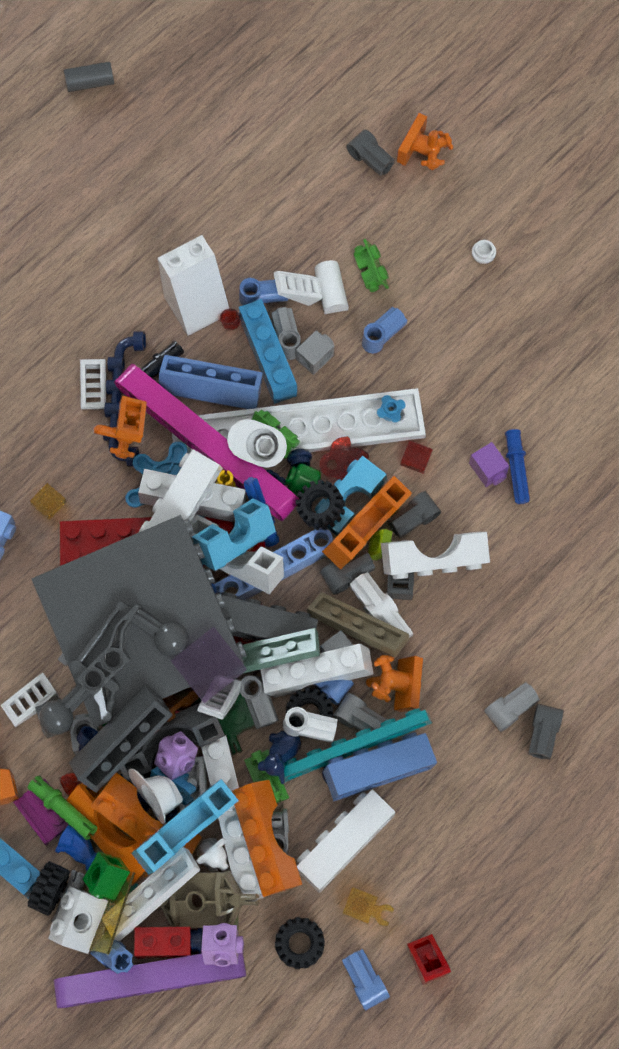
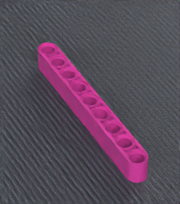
M131 364L114 381L116 387L127 397L146 401V412L189 448L219 464L223 468L222 470H225V475H227V470L230 471L238 488L245 489L243 483L249 477L257 478L270 513L275 518L283 521L297 506L296 500L299 499L292 491L261 466L235 456L229 449L227 439L139 367Z

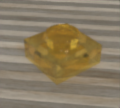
M48 483L30 500L31 505L49 520L67 502Z

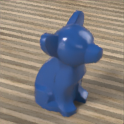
M70 825L62 833L55 849L56 853L65 852L76 862L85 864L86 872L97 855L90 839L85 840Z

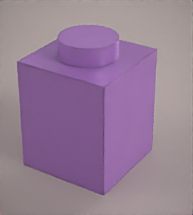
M492 442L471 454L469 464L485 487L492 483L497 485L506 479L509 465Z

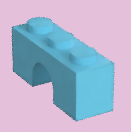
M362 456L358 461L355 459L347 468L348 474L343 480L338 479L334 485L341 493L344 502H346L349 495L355 492L364 493L369 498H372L387 481V474ZM323 498L315 507L316 513H323L329 508L330 501L328 498L327 500ZM346 505L343 507L345 510L344 515L340 514L341 521L335 520L334 524L336 526L331 527L330 524L327 525V529L336 536L355 517V514Z
M252 498L233 510L235 526L229 534L227 531L211 524L192 536L193 543H199L205 558L201 559L202 564L216 571L275 533L276 530L268 505Z

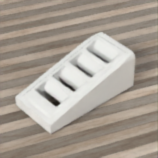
M283 271L274 272L278 295L308 306L322 299L320 283L317 277Z
M82 359L80 360L81 410L104 409L106 403V360ZM87 369H100V373H87ZM86 379H100V383H86ZM86 388H101V392H86ZM101 397V402H86V398Z
M42 673L0 706L13 725L17 727L37 713L35 707L55 701L59 696L44 673ZM40 686L47 692L44 697L37 689ZM31 692H34L39 700L36 703L29 696ZM23 698H25L30 706L27 710L20 702ZM14 704H16V706L22 713L19 717H17V715L11 708V706Z
M221 674L215 676L197 711L223 720L239 695L241 681Z

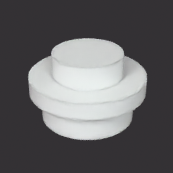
M480 240L474 244L472 256L478 263L487 264L494 260L496 248L492 242Z

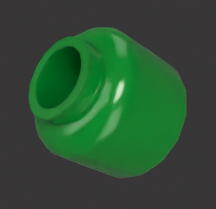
M303 463L298 464L296 467L292 466L286 477L285 485L297 496L299 491L304 493L303 486L311 487L309 482L314 481L315 484H318V480H321V472Z

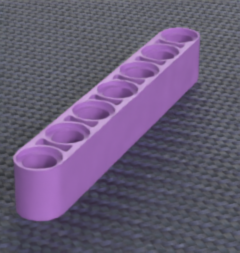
M238 953V964H230L226 967L204 965L202 954L133 965L127 973L120 972L117 974L108 969L54 979L57 1008H67L237 979L246 976L243 953Z

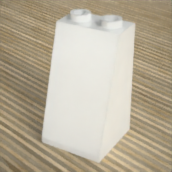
M202 235L158 257L164 298L187 336L230 314L215 255Z

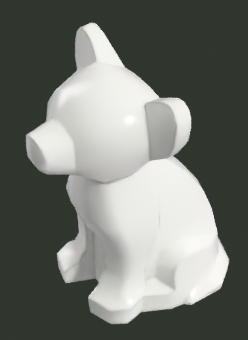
M223 837L219 841L215 838L203 840L197 849V863L208 867L210 872L218 871L217 868L225 871L228 868V856L222 847L226 842L225 838Z

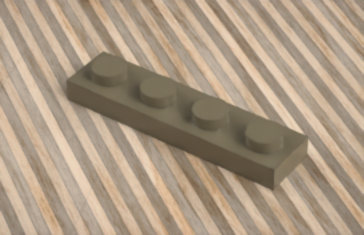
M323 592L307 608V613L311 614L312 618L318 619V621L339 631L342 630L343 633L394 658L409 641V633Z

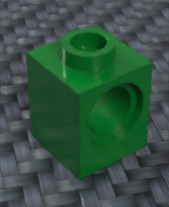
M98 851L83 881L89 888V893L98 899L106 897L115 900L130 871L120 858Z

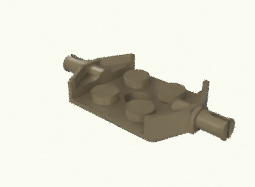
M230 870L225 872H198L159 907L162 908L171 927L203 928V926H213L221 923L234 925L243 905L258 906L259 899L257 898H259V895L257 893L243 894ZM193 894H197L201 897V908H197L193 905Z

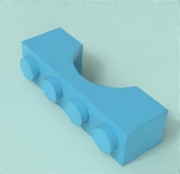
M221 779L209 787L131 852V854L148 875L154 873L186 843L218 819L239 800Z

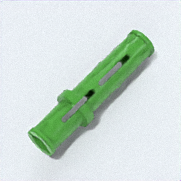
M41 776L35 777L37 782L32 780L29 783L28 790L32 791L44 802V807L52 809L85 840L91 838L89 833L92 836L96 833L98 827L64 799L60 790H54Z

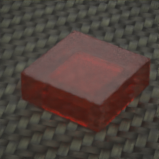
M409 440L400 465L424 474L433 449Z

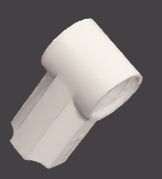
M294 707L287 711L283 720V729L291 736L300 735L332 743L338 719L306 712L300 707ZM298 717L302 720L303 725L294 727L290 724L289 718Z

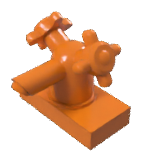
M418 113L398 149L397 162L406 166L412 153L416 151L428 156V160L421 161L422 166H427L430 170H434L440 165H444L445 160L437 159V155L442 147H448L450 150L454 148L449 133L433 130L428 136L423 134L426 130L427 116Z
M122 396L119 405L117 427L105 425L94 427L95 434L117 439L119 442L118 448H110V452L115 454L116 457L126 459L135 456V453L128 451V447L133 442L141 443L144 431L146 401Z
M382 655L374 662V667L380 665L382 673L380 676L370 677L366 680V685L374 689L372 696L385 700L388 703L391 700L388 694L393 690L395 691V711L407 712L419 708L423 658L411 656L398 659L397 670L392 669L390 662L394 661V657Z

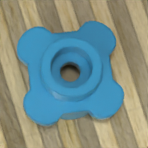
M389 395L383 396L381 408L377 410L378 417L394 423L401 420V411L406 406L405 402L392 399Z

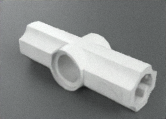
M368 572L361 574L350 583L351 590L364 605V610L367 614L409 633V638L413 636V632L399 615L398 608L392 598L387 593L384 594Z

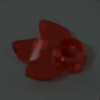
M349 436L340 437L331 444L330 451L322 456L320 470L328 477L343 480L348 474L347 468L355 459L358 461L362 456L368 459L369 454L362 449L351 448ZM329 460L337 462L335 469L328 468L327 463Z

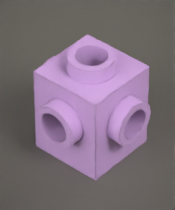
M181 731L172 736L164 737L158 745L159 748L154 764L170 780H173L192 770L198 747Z
M221 923L213 926H203L201 951L204 965L226 967L230 964H238V953H243L244 939L243 936L238 935L237 925Z

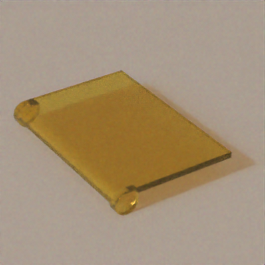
M130 872L115 900L103 898L108 903L89 951L110 954L133 882L134 872Z

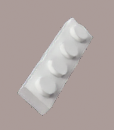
M182 847L173 857L103 917L113 939L120 942L200 871L188 849Z

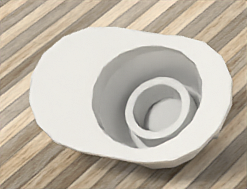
M245 419L235 423L228 432L227 442L229 449L235 456L247 462L269 468L280 463L286 455L287 444L285 437L279 430L269 425Z
M130 768L128 773L133 785L137 787V791L152 808L158 820L165 824V816L181 805L183 801L176 785L165 776L158 775L144 779L139 772Z

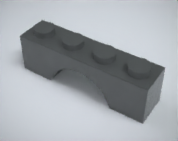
M200 703L176 713V717L173 720L165 722L159 731L120 768L124 778L127 781H131L128 773L130 768L135 769L141 775L150 772L156 759L158 745L166 736H172L181 731L199 747L224 737L225 735L218 719L197 711Z

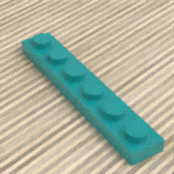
M420 708L407 712L405 714L406 717L396 721L395 718L382 722L380 724L381 727L373 731L370 728L361 730L355 734L356 738L346 741V738L336 740L331 743V748L323 751L321 748L314 749L306 753V758L298 761L297 758L290 759L284 763L285 782L329 765L328 761L333 758L343 756L345 759L352 756L358 750L370 749L380 743L432 724L429 713L426 710L421 711Z

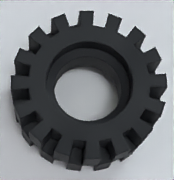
M318 480V484H315L314 481L309 482L311 485L309 488L306 485L303 486L304 493L299 491L297 495L299 500H296V510L307 526L313 527L315 530H319V527L323 530H328L327 525L329 524L331 527L336 526L334 521L340 522L342 519L340 514L344 515L345 513L343 508L345 507V502L337 487L329 481L324 483L323 480ZM317 498H328L330 505L323 513H314L312 511V503Z
M305 688L304 691H301V689L296 691V694H292L289 702L286 704V713L291 708H301L305 704H313L319 709L320 715L333 718L331 700L327 699L324 692L320 693L319 689L316 688L314 690ZM289 718L292 726L300 727L303 725L300 718Z
M48 861L44 865V869L40 871V875L32 887V892L29 895L30 899L27 903L28 907L49 916L60 900V893L64 892L63 890L67 885L70 871Z
M295 917L292 920L289 919L285 924H282L275 940V948L280 960L287 966L295 969H306L316 964L323 954L325 944L323 932L317 926V923L310 921L309 918ZM298 932L305 933L311 941L309 950L303 954H296L289 947L291 936Z

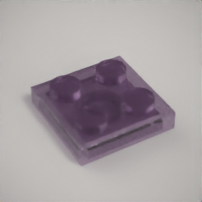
M214 627L171 660L204 704L247 670Z

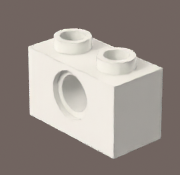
M68 886L66 893L61 899L58 915L51 925L48 939L62 946L88 954L108 901L98 899L88 892ZM78 915V919H77V921L74 923V919H75V917Z

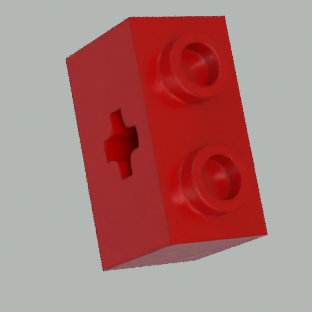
M135 927L134 956L137 959L191 956L192 929L191 927Z

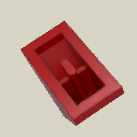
M432 934L407 944L422 985L450 974V967Z

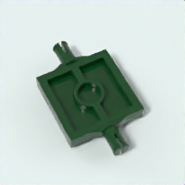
M214 677L206 680L208 686H210ZM239 692L236 701L224 719L217 718L224 735L227 737L232 755L243 751L237 737L244 731L256 727L246 699ZM204 695L191 704V706L200 703Z

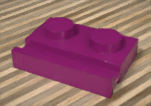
M30 790L13 802L45 845H48L50 841L61 835L69 825L52 809L44 807V802Z

